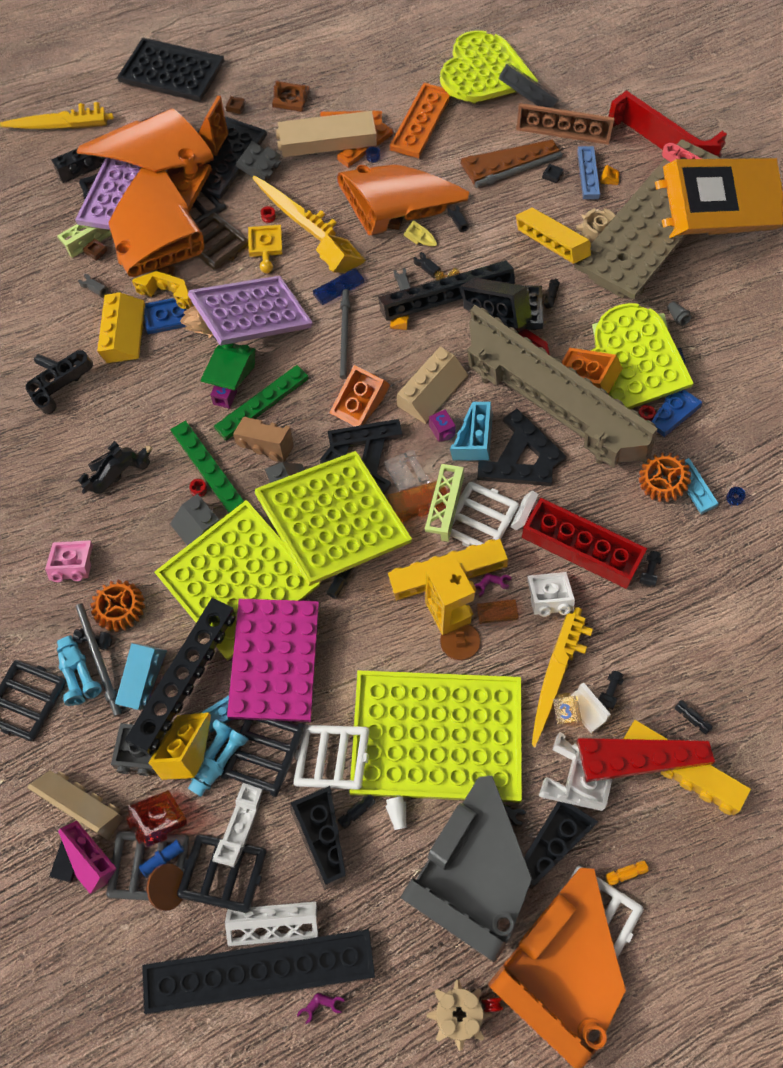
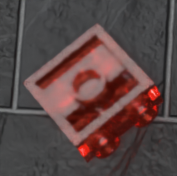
M169 790L128 806L129 816L126 817L130 829H136L135 836L138 843H144L146 848L166 840L168 832L187 825V818Z

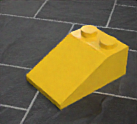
M209 712L176 716L169 732L162 739L159 749L149 761L150 766L161 780L194 778L204 761L211 719Z

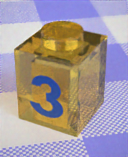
M571 693L558 694V699H553L557 725L582 721L577 696H571Z

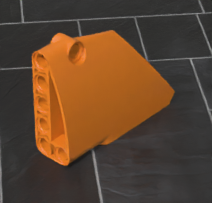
M173 108L142 122L134 121L80 145L77 150V154L116 159L153 172L182 167L185 174H193L198 171L197 165L202 166L214 159L210 148L198 132Z
M359 165L356 170L339 172L337 175L340 188L368 235L384 233L392 218L404 216L406 220H414L438 215L445 211L448 204L467 201L469 197V191L447 180L401 165H385L371 168Z
M142 167L123 194L108 222L116 248L118 263L124 267L130 277H136L198 256L204 250L203 234L189 214L186 202L165 170L153 172Z
M579 868L522 937L517 949L488 983L489 987L573 1068H584L597 1049L605 1045L607 1040L606 1031L626 991L611 939L595 869ZM593 1029L599 1030V1038L596 1041H589V1032Z

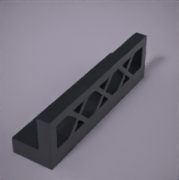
M510 63L506 64L498 79L537 106L553 108L560 99Z

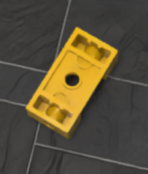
M456 558L426 571L425 604L442 635L470 624L473 615L472 609L467 603L474 601L476 588L472 581H468L464 565L462 563L459 564Z

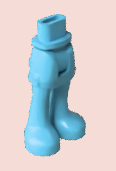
M70 635L58 640L59 669L63 672L69 691L63 697L65 705H79L86 701L85 697L93 699L98 696L102 691V687L99 682L92 680L86 666V657L78 648V643L73 641ZM76 669L83 684V693L74 673Z
M217 719L213 723V728L216 731L215 739L205 752L204 761L196 776L191 778L192 782L188 787L189 790L201 797L206 789L209 790L211 785L223 773V768L237 748L245 745L249 740L246 736ZM229 738V741L226 747L224 748L223 752L215 761L214 758L216 757L217 753L219 752L225 741Z

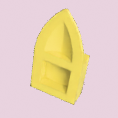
M414 220L404 233V236L415 244L419 242L426 246L437 245L432 234Z

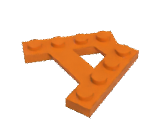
M364 111L320 112V117ZM372 111L378 146L393 135V130L382 122V111ZM377 146L345 149L337 155V160L349 168Z

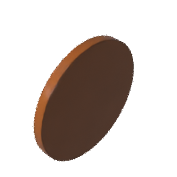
M467 624L445 635L441 634L440 645L443 652L451 659L467 660L477 653L480 646V636L473 626Z
M174 864L158 866L153 870L147 882L148 899L156 909L161 911L173 910L183 901V899L177 896L183 871Z

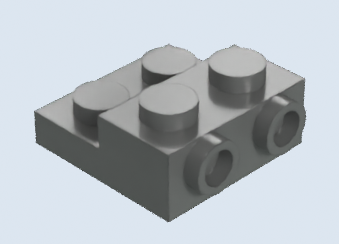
M252 141L237 161L236 167L252 177L254 175L263 181L269 180L274 172L273 169H277L281 163V160H279L281 155L268 146L264 149Z
M120 723L111 765L121 774H129L130 770L138 771L137 774L141 776H150V773H156L149 764L155 752L153 751L152 755L149 756L129 746L125 738L133 725ZM149 727L146 730V734H152L156 727Z

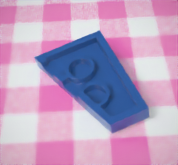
M686 390L666 396L665 402L652 420V423L658 428L657 432L663 437L667 436L701 408L702 401Z

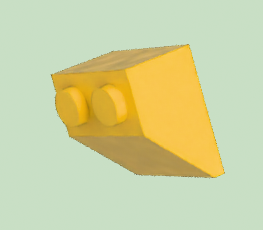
M327 233L316 248L320 258L329 265V269L334 273L345 274L366 261L348 239Z

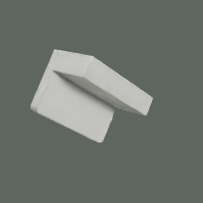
M582 683L578 690L564 701L591 734L605 724L611 716L609 711L585 683Z

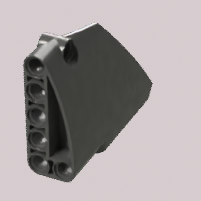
M491 775L478 777L464 802L456 807L432 846L427 857L428 861L417 879L411 878L400 898L496 963L510 936L515 932L516 921L532 878ZM504 918L509 919L511 925L510 929L506 932L500 931L498 926L500 920Z

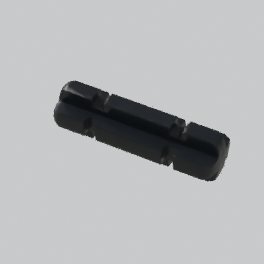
M556 278L551 279L543 304L547 309L554 306L560 284Z
M680 700L675 705V710L680 714L683 713V716L695 727H700L699 730L702 733L708 734L713 728L709 721L703 720L704 717L692 707L689 708L684 700Z
M365 795L362 801L359 800L347 811L346 815L343 814L338 818V823L342 828L346 829L351 825V821H355L367 811L366 808H370L375 804L373 796Z

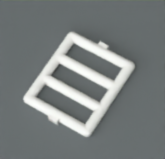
M468 482L459 498L454 522L458 520L493 536L494 540H501L519 503L499 494V491L494 488L490 490L474 482ZM472 490L509 506L506 515L469 499L468 497ZM466 505L501 521L498 530L461 514L463 506ZM451 530L450 536L462 541V545L468 547L470 545L478 546L484 544L459 531Z
M306 725L300 740L299 750H296L295 753L297 764L294 785L297 787L325 788L331 785V788L361 789L365 763H368L369 754L367 753L369 728ZM310 733L321 734L314 779L303 778ZM329 734H341L334 780L323 779ZM349 735H360L354 781L343 780Z
M577 866L576 869L574 870L572 876L576 873V871H577L579 868H583V867H582V866ZM596 876L599 891L602 890L613 897L605 911L608 925L620 903L633 910L614 944L615 954L618 959L626 942L629 943L634 935L632 931L643 912V907Z

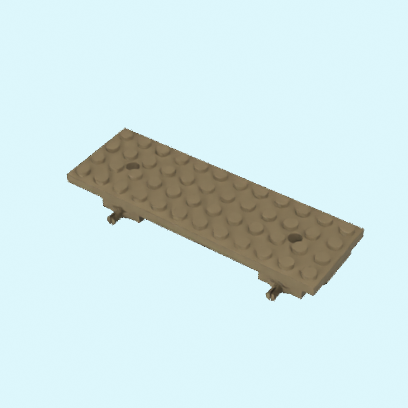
M682 139L677 144L702 159H722ZM666 159L661 162L592 242L590 248L591 256L574 265V268L589 275L588 278L593 280L594 283L621 298L627 296L634 300L638 294H642L645 290L644 286L686 236L679 235L669 238L674 227L668 226L663 228L662 220L672 218L667 189L661 188L656 190L655 182L665 180L663 166L670 163Z
M476 305L470 310L471 320L469 321L472 345L467 349L469 367L481 376L484 384L490 381L498 386L501 381L577 433L584 438V448L596 456V463L598 462V464L605 462L614 468L620 462L641 460L645 464L647 463V459L651 458L658 429L654 423L641 418L635 410H629L620 400L610 397L604 389L597 388L589 379L579 376L573 368L566 367L558 358L548 355L542 347L538 348L530 339L520 336L514 328L507 327L499 318L489 315L486 309L479 308Z

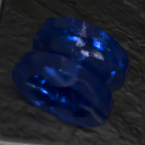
M369 147L366 150L367 161L376 163L380 160V150L377 147Z
M732 487L726 495L727 502L733 506L740 505L745 499V491L740 487Z

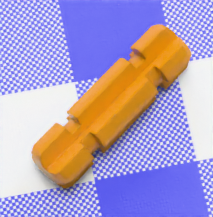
M640 861L635 865L632 864L618 869L616 872L607 873L605 877L607 883L612 886L618 884L619 881L623 882L637 877L638 874H645L649 869L645 861Z

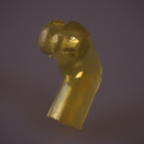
M453 268L445 275L442 271H438L435 274V278L439 280L460 274L457 268Z

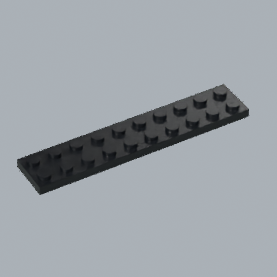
M369 929L142 965L144 1015L375 978Z

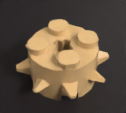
M592 209L586 215H581L584 222L577 225L576 229L582 231L581 235L589 239L592 244L616 215L607 209L603 211Z
M456 980L453 990L447 993L438 989L435 990L439 1003L436 1010L427 1013V1018L437 1021V1026L440 1028L436 1037L438 1042L448 1037L455 1040L458 1050L462 1051L465 1039L471 1037L481 1041L484 1039L480 1027L483 1019L491 1017V1012L485 1013L484 1009H482L479 1002L482 992L480 988L471 993L462 988L460 980ZM456 1008H461V1012H465V1018H462V1022H458L457 1017H453V1012H456Z

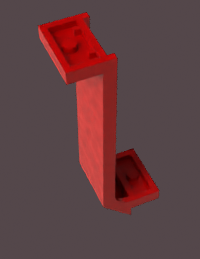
M627 90L611 102L608 117L614 118L613 127L623 122L662 150L667 143L677 145L682 139L718 157L722 155L721 150L725 146L727 133L724 131L719 132L710 140H700Z

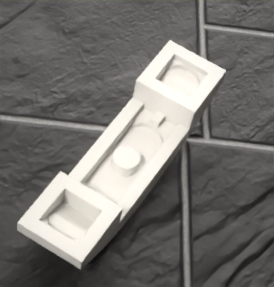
M245 783L242 784L236 799V807L223 840L220 839L213 862L232 867L236 865L253 826L263 793L262 789Z

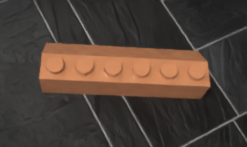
M519 103L516 130L609 145L614 118Z

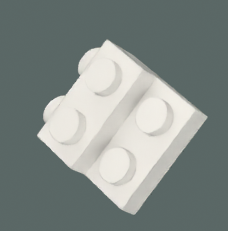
M567 572L528 576L527 582L531 593L534 615L539 614L542 617H546L551 613L559 612L562 615H566L570 611H574L575 599Z

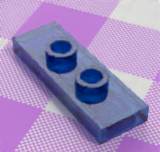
M353 268L313 290V295L321 305H324L341 296L343 290L350 291L364 283V278L356 268Z

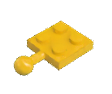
M281 225L248 227L249 256H263V261L260 263V270L263 273H270L273 269V264L269 261L270 255H283Z

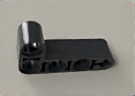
M77 350L29 380L26 384V391L34 404L43 413L51 414L56 409V402L51 395L90 371L93 367V361L85 351Z

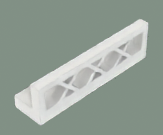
M306 902L251 907L248 913L227 909L225 928L228 946L296 941L318 937L317 903ZM312 923L313 931L304 932L299 929L302 924ZM279 926H287L291 930L288 933L281 934L277 931V928ZM257 928H264L268 932L265 935L259 936L254 931ZM232 930H241L246 934L243 937L233 938Z

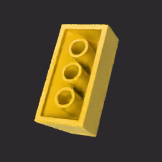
M121 292L104 296L97 352L106 363L139 359L145 310L144 300Z

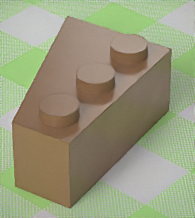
M243 417L233 433L236 444L241 448H249L256 454L266 455L273 461L285 462L294 447L290 426L285 425L284 428L276 427V423L266 425L262 424V420Z

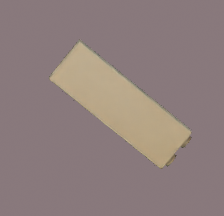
M372 111L278 122L279 129H276L277 139H280L277 141L278 151L282 150L283 157L377 146Z

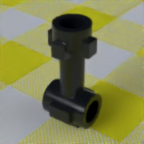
M650 551L649 555L647 554L646 561H649L647 572H642L639 582L643 586L650 588L651 586H656L658 575H654L656 565L661 564V553Z
M83 628L76 629L73 633V640L79 644L87 641ZM100 632L99 636L94 635L99 649L107 651L113 640L111 638L112 635L106 632Z
M612 671L607 678L610 681L606 693L601 692L598 699L607 710L609 708L614 709L617 698L613 696L617 686H622L624 681V675L618 671Z

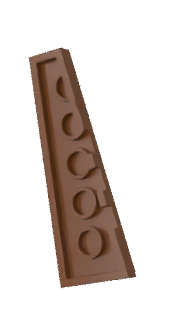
M547 140L475 156L470 155L461 158L460 164L475 185L476 181L482 180L488 175H496L560 152L553 140Z

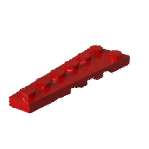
M579 738L577 740L586 782L715 763L709 741Z

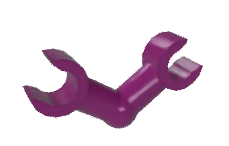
M491 573L485 574L481 582L475 584V588H479L482 591L479 594V598L484 595L485 588L490 582L499 584L503 589H509V585L504 584L502 581H511V577L509 575L500 577Z
M316 993L306 1008L298 1011L297 1017L303 1011L308 1012L309 1018L305 1022V1024L311 1022L313 1013L320 1004L330 1007L335 1013H341L342 1011L335 1009L334 1003L337 1000L343 1002L345 1000L342 997L332 998L322 993Z

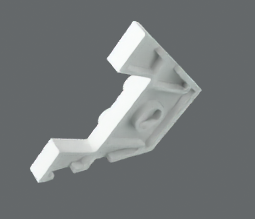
M559 732L552 750L572 760L566 786L546 777L542 783L539 796L603 811L607 805L612 779L586 782L578 746L576 744L571 745L565 740L566 736Z

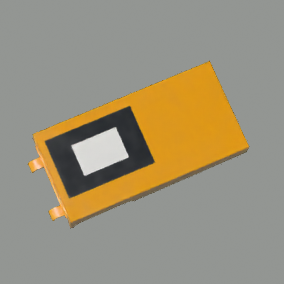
M777 158L676 159L663 166L665 180L655 182L656 190L661 188L667 189L672 218L663 219L662 225L663 228L668 226L674 227L669 238L699 233L715 235L766 231L783 227V190Z

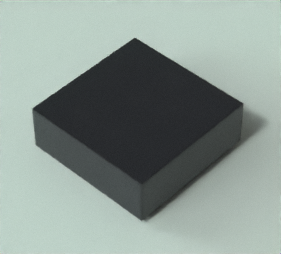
M549 164L542 178L557 184L564 169Z

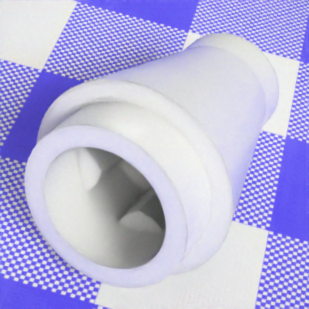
M403 796L386 800L387 805L385 807L393 823L394 830L407 828L406 801L404 802Z

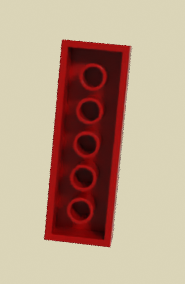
M543 498L539 499L523 527L521 537L625 589L628 588L647 550L646 547Z

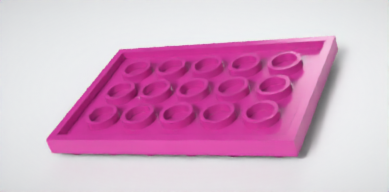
M239 599L227 712L228 719L311 722L319 601Z

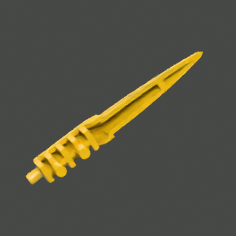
M94 102V110L86 108V111L84 104L79 103V111L75 112L74 109H71V114L67 111H60L61 113L22 117L0 122V127L24 129L70 127L75 129L107 126V120H113L114 116L113 113H106L104 107H100L99 102Z
M253 175V180L285 214L318 240L322 241L326 233L336 235L333 227L337 222L331 219L328 224L324 223L321 220L325 215L322 210L316 215H313L310 210L305 213V209L267 182Z
M575 607L573 614L568 613L565 616L546 671L532 738V745L536 747L555 703L568 667V660H573L575 651L583 654L586 653L587 646L578 644L580 635L591 636L593 628L584 626L586 618L581 616L582 609L579 607Z

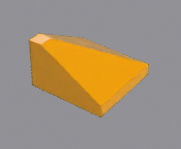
M606 165L599 183L618 185L619 171Z
M409 315L392 319L390 329L407 330Z

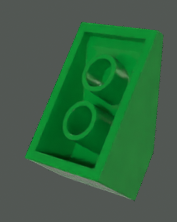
M234 343L218 345L201 377V382L235 390L255 368L256 349L248 345Z

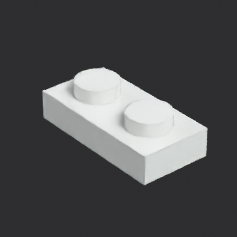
M531 491L524 496L512 521L511 528L517 531L525 526L530 512L537 505L536 499L538 494Z

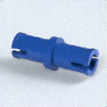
M176 839L163 850L156 851L152 858L139 865V869L144 877L147 878L155 868L162 864H168L170 860L183 853L184 849Z

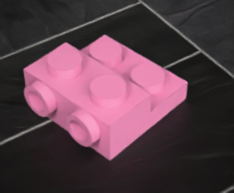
M92 542L53 543L45 568L49 580L58 583L64 579L81 581L82 578H88L91 568Z

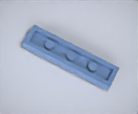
M594 146L578 147L577 154L583 199H599L600 189Z

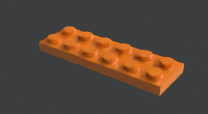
M423 83L390 144L391 151L415 158L420 157L451 98L443 87Z

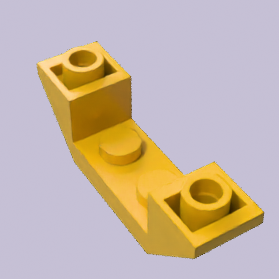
M155 271L132 280L136 292L140 295L152 297L159 287L162 290L173 292V296L180 308L189 309L193 306L188 296V287L183 279Z

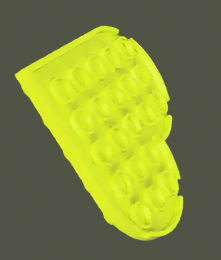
M469 31L460 35L453 45V58L446 61L440 71V83L443 89L452 97L472 103L517 92L498 79L506 64L509 63L538 83L536 77L511 45L501 36L487 34V31Z
M636 303L617 305L602 315L595 329L594 340L596 348L590 351L617 355L623 368L608 394L610 397L620 400L625 407L632 409L693 387L694 383L663 319L654 310L641 307Z

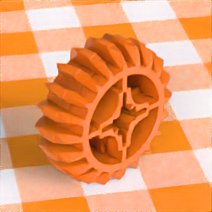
M662 452L661 457H657L654 454V460L648 458V464H643V470L639 471L641 476L639 477V483H642L640 485L641 489L645 490V495H650L652 500L658 497V502H661L662 498H665V501L668 503L669 498L672 497L676 501V495L682 497L683 491L688 490L687 485L691 484L689 465H685L684 459L679 460L678 455L672 458V453L665 456ZM658 469V473L649 479L652 472ZM662 473L664 476L668 477V482L666 479L662 478ZM681 475L679 482L672 486V482ZM663 486V487H665L666 489H660V488H657V487Z
M118 579L116 584L113 581H110L109 586L103 584V590H97L98 596H92L94 602L91 603V608L93 609L91 614L95 622L99 623L101 628L106 627L107 631L114 629L115 632H118L120 628L126 631V626L133 627L132 622H139L138 616L144 613L141 609L145 608L143 602L145 599L141 595V590L133 583L130 584L125 580L122 584L121 580ZM132 598V605L130 609H128L127 606L130 603L129 600ZM108 602V607L104 613L105 604Z

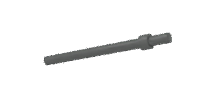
M557 152L496 175H488L484 179L476 181L475 187L479 188L484 185L495 184L498 180L560 159L562 154Z
M345 289L342 292V301L340 302V309L342 310L341 379L347 378L349 310L351 309L349 290Z
M83 603L77 604L75 607L106 692L104 696L107 703H110L114 717L122 715L120 706L115 704L117 691L113 689Z

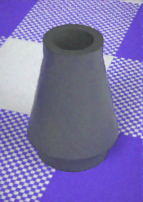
M675 301L667 306L677 325L684 326L691 320L690 311Z

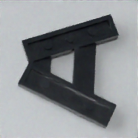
M525 285L528 290L532 320L520 328L514 327L511 322L506 323L502 321L504 325L514 328L517 333L524 329H543L542 285ZM464 303V309L470 312L473 306ZM497 315L492 316L494 318L497 317L501 320V317Z
M516 408L503 418V422L514 432L497 462L478 461L477 480L551 486L553 469L566 460V455ZM527 446L538 456L535 465L517 464Z
M394 419L327 431L330 448L321 457L320 464L346 455L349 447L365 444L362 461L385 495L391 487V482L378 475L377 471L384 442L403 438L400 420Z

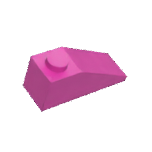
M77 820L60 828L58 832L77 879L90 894L106 886L117 869Z

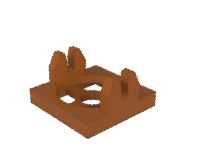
M276 81L272 106L274 108L302 112L310 92V86ZM285 90H291V93L281 94ZM297 91L300 92V97L296 95ZM290 96L295 97L294 100H288L287 98Z

